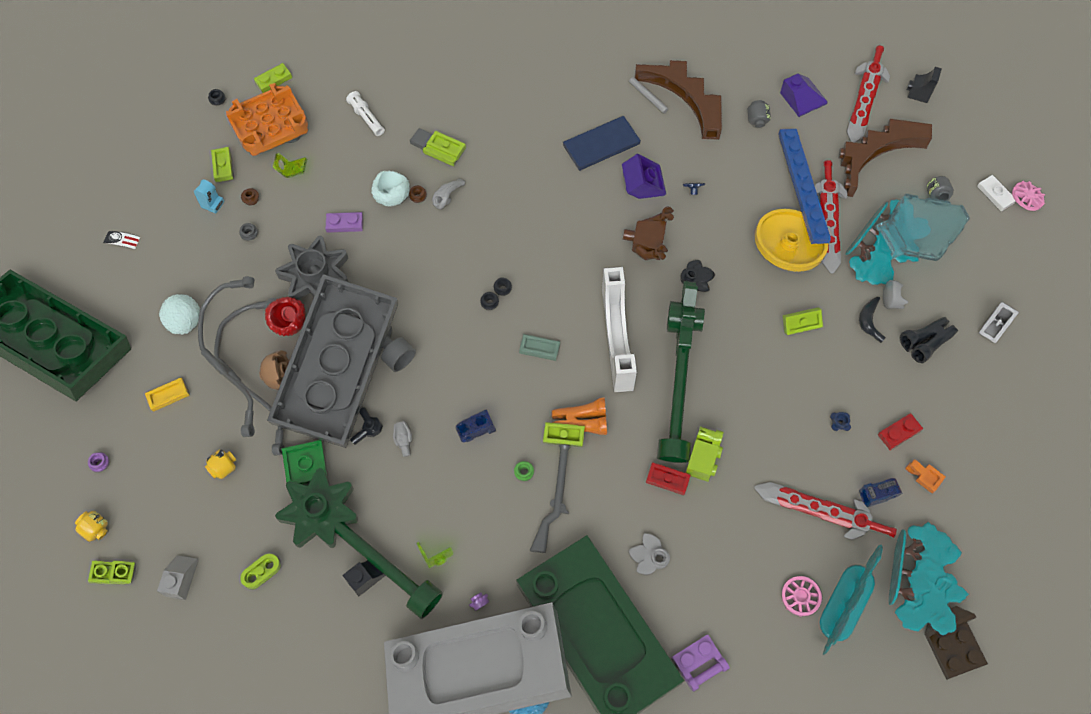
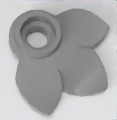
M645 533L643 535V545L629 550L631 558L639 563L637 572L643 575H649L656 569L665 568L670 561L669 553L662 548L660 540L651 534ZM661 556L663 558V561L658 562L656 561L655 557Z

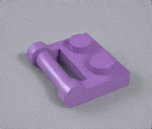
M709 635L704 636L671 658L693 692L699 689V685L719 672H725L730 669ZM715 659L717 664L695 678L691 676L690 673L709 660Z

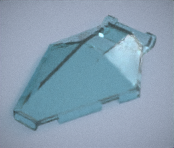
M905 194L899 200L889 219L876 225V228L882 233L892 252L891 256L893 259L906 255L937 261L942 258L948 246L955 241L965 228L964 226L970 220V217L963 205H952L950 201L933 198L918 199L916 195Z

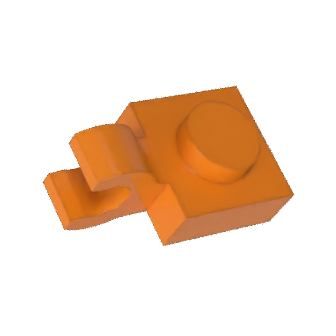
M915 459L905 468L911 474L917 475L918 478L915 481L931 493H934L946 478V476L930 464L923 467Z

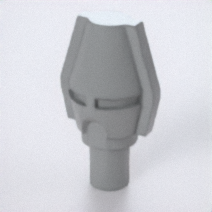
M406 421L394 424L393 439L396 446L401 448L403 457L410 456L409 446L412 441V433Z

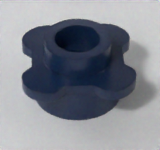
M834 412L830 415L833 423L831 426L832 430L849 431L851 429L849 424L850 415L848 413Z

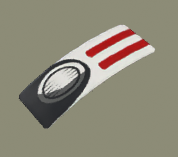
M108 231L103 243L135 249L140 237L122 232Z

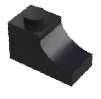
M934 67L927 74H916L914 80H910L906 90L909 93L907 98L928 103L939 81L942 68Z
M367 560L357 563L342 576L359 597L386 575Z

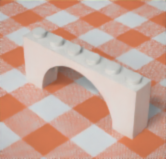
M623 267L604 268L602 296L614 392L633 391L637 371L635 356L630 353L627 338Z

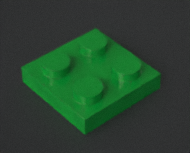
M322 440L282 448L286 483L292 481L302 485L309 484L319 468L324 470L328 478Z

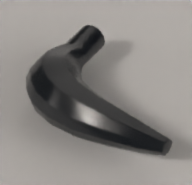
M875 297L863 307L859 316V324L865 333L882 343L886 337L875 328L873 323V314L880 300V297Z

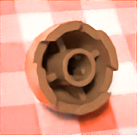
M280 350L269 354L261 362L259 375L269 388L279 390L290 361L286 356V351Z

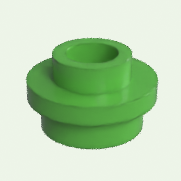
M527 461L519 462L514 468L515 477L520 481L530 480L534 475L532 464ZM522 469L528 471L527 474H521L520 472Z

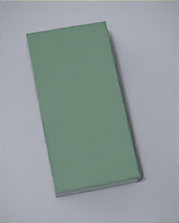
M523 334L519 354L556 361L560 341Z

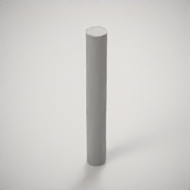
M632 77L629 80L661 112L665 114L668 111V108L637 79Z

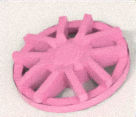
M1030 181L1017 183L1012 189L1015 201L1027 210L1036 211L1045 204V194H1042L1041 188L1035 187Z
M796 576L789 579L783 586L782 602L786 610H789L791 613L799 617L809 616L820 607L822 601L820 588L810 578ZM802 580L800 587L794 581ZM805 581L810 583L808 589L803 587ZM790 583L796 589L795 591L788 587ZM812 586L815 588L817 593L809 592ZM788 591L791 595L785 597V592ZM811 597H818V600H817V602H816V601L810 600V598H811ZM793 599L794 603L789 605L787 600ZM809 604L815 605L813 610H810ZM798 605V611L792 609V607ZM802 605H805L807 612H802Z

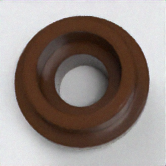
M413 186L409 191V198L415 203L423 202L427 197L426 190L422 186Z
M248 188L242 192L241 200L249 206L255 205L259 200V193L253 188Z

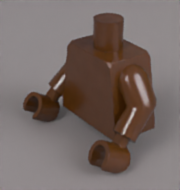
M667 206L662 210V213L642 221H637L635 231L624 229L623 240L633 241L632 251L644 260H664L666 258L664 252H668L667 248L663 245L667 223L665 219L672 221L674 219L672 214L674 210Z

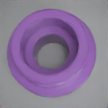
M102 452L93 453L88 458V467L94 472L105 470L109 464L108 456Z
M480 592L470 598L472 601L469 604L470 608L473 607L476 611L489 603L488 594L483 595Z

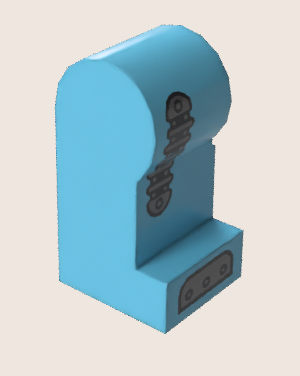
M202 179L200 185L194 190V194L201 208L216 214L225 201L223 197L218 196L216 188L212 183Z

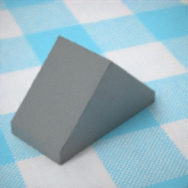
M1001 302L979 333L996 343L1019 311Z

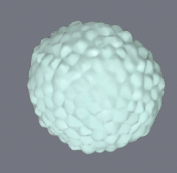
M390 170L381 171L377 174L372 184L371 193L376 202L385 206L400 205L409 194V180L398 172Z
M172 295L162 303L159 312L160 321L172 334H188L198 324L200 307L188 295Z

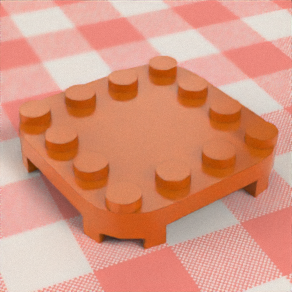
M275 83L270 84L271 90L241 103H239L238 99L233 100V105L226 111L228 120L241 145L252 156H256L261 152L270 150L308 132V122L304 110L300 107L288 85L284 87L276 86Z

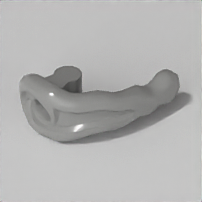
M458 178L456 181L443 184L432 197L433 205L437 209L444 208L446 204L448 205L451 202L449 198L450 193L456 188L464 186L465 181Z

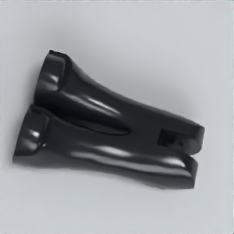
M942 317L923 328L902 332L900 343L907 352L913 349L911 356L916 362L924 363L942 344L950 340L958 332V329L954 325L944 329L950 321L946 317ZM933 337V338H931L930 340H928L927 342L921 344L922 342H924V341L927 340L928 338Z

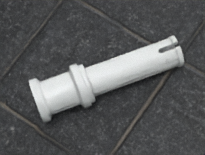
M358 91L351 92L346 98L347 103L353 106L356 114L361 115L376 136L382 135L385 129L370 112L367 102L361 99Z

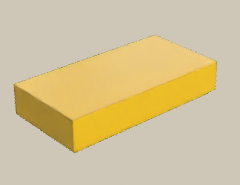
M182 377L145 393L150 409L153 412L190 396Z

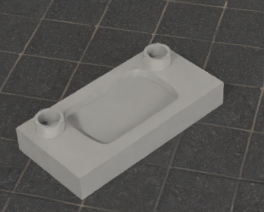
M553 603L384 642L389 714H498L572 697L558 613Z

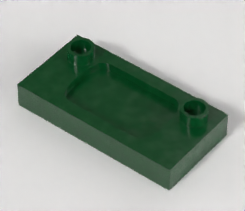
M11 269L0 277V357L75 402L131 350L126 335Z
M588 535L516 579L517 586L530 607L553 603L558 613L566 664L597 714H639L684 682V679Z

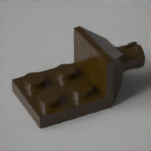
M949 604L947 605L956 615V630L952 633L948 632L946 635H941L928 623L924 634L946 680L988 665L968 625V622L977 618L975 613L958 606L951 608Z

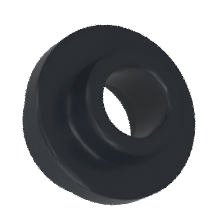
M213 89L209 92L208 100L210 104L218 106L225 102L226 96L221 90Z
M502 277L495 281L493 288L496 294L505 296L511 292L512 284L507 278Z
M493 292L484 293L480 299L481 306L486 310L495 309L499 304L498 296Z

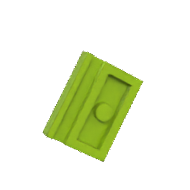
M435 131L428 140L426 147L423 148V153L454 166L456 160L460 158L466 149V144Z

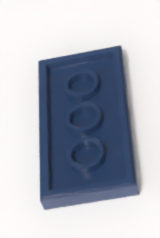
M621 116L564 141L563 146L580 171L639 145L641 140L626 118Z

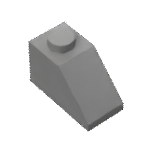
M177 555L163 571L157 591L165 597L186 600L198 559Z

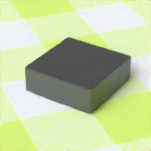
M419 128L410 139V144L423 150L433 134Z

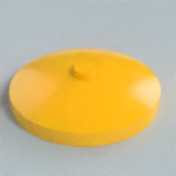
M777 209L768 212L760 219L755 230V243L760 253L770 263L784 270L801 272L813 269L822 262L828 250V243L811 244L802 212L797 210Z

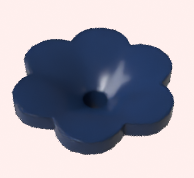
M705 183L683 184V186L690 188L691 195H697L698 188L705 185Z

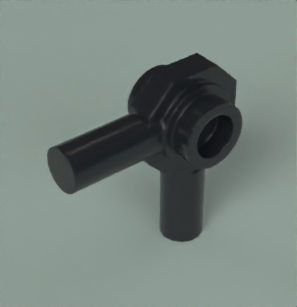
M365 407L361 408L359 412L364 420L362 430L350 438L354 445L366 436L375 437L381 432L383 427L377 417H371Z

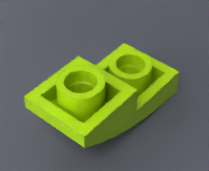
M92 561L88 582L97 584H131L135 562Z

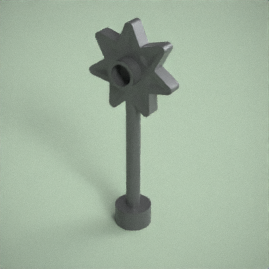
M318 236L308 249L295 244H289L288 249L292 262L275 270L280 280L291 282L288 295L296 300L309 293L314 297L323 274L349 282L347 276L339 270L348 260L346 250L327 251L322 236ZM387 335L383 345L384 351L381 355V360L393 372H398L413 360L416 350L404 338H397L393 341Z

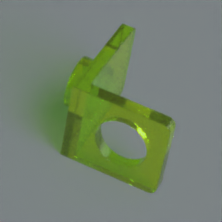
M276 153L273 168L285 178L293 177L305 172L307 159L304 157L290 162L281 154ZM279 160L283 162L284 169L279 167Z
M416 543L428 568L444 564L447 558L453 555L450 547L428 559L420 543Z

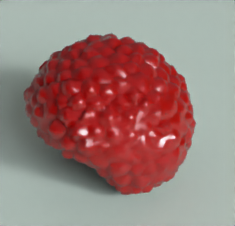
M282 297L271 302L265 309L266 324L270 330L279 334V336H292L299 332L304 325L306 312L304 304L300 300Z

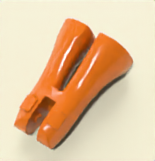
M599 398L581 406L559 408L551 411L552 418L560 420L552 423L585 426L584 432L607 435L605 398ZM581 418H596L589 420H579Z

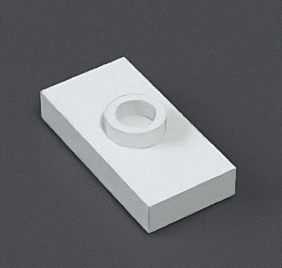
M993 175L977 185L1001 212L1016 202L1013 195Z

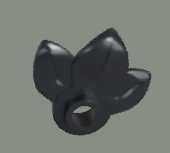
M693 260L687 264L680 277L682 283L684 281L696 282L698 291L707 292L710 290L707 282L715 277V273L708 267H702L700 260Z

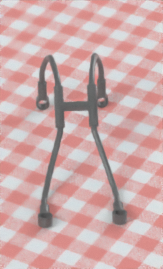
M249 276L243 277L242 280L224 283L214 289L204 301L198 319V342L201 354L221 375L235 385L248 400L244 425L241 427V435L243 437H252L255 433L252 397L269 411H271L272 406L245 386L235 372L220 359V339L224 326L235 316L249 309H265L271 302L277 299L269 298L268 301L244 306L227 316L218 327L214 355L208 349H205L203 319L208 304L224 288H253L255 279ZM278 427L276 430L275 444L272 445L274 456L282 455V448H284V431L281 427Z

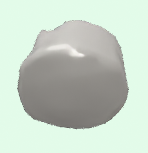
M889 280L883 290V304L887 309H904L903 305L908 303L901 296L903 284L898 281Z

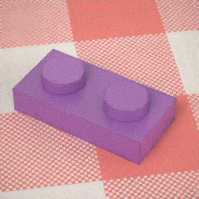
M326 213V232L363 231V213Z

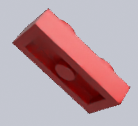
M910 413L879 432L878 436L888 449L892 450L921 432L923 427Z
M652 462L646 483L685 495L691 475Z

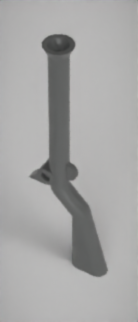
M559 445L560 457L555 499L550 502L551 507L554 509L552 513L542 520L530 548L531 552L546 553L549 524L556 520L561 513L569 514L565 504L562 503L569 445Z

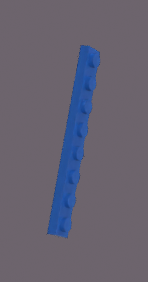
M780 129L778 133L810 242L811 244L829 243L831 237L797 129Z

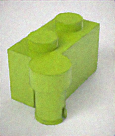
M700 426L687 466V474L707 482L710 476H715L718 465L714 463L716 458L720 459L723 447L720 446L724 434L723 431L717 429L713 431Z

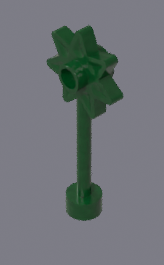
M688 281L683 282L681 302L670 301L667 332L676 333L675 356L677 357L669 438L659 439L657 459L672 463L689 462L691 443L681 440L689 350L691 349L693 331L702 332L705 315V309L695 308L698 286H696V282Z
M322 468L316 470L308 486L292 481L286 483V488L293 502L278 511L275 517L280 523L295 525L293 543L298 548L303 547L316 535L330 548H334L336 546V536L338 535L410 596L406 607L416 616L424 619L435 608L443 596V592L429 580H426L420 586L417 585L347 526V524H354L358 521L356 513L344 505L354 490L350 482L330 486L326 473Z

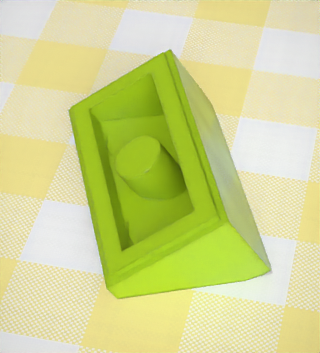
M545 422L543 443L583 447L585 426Z

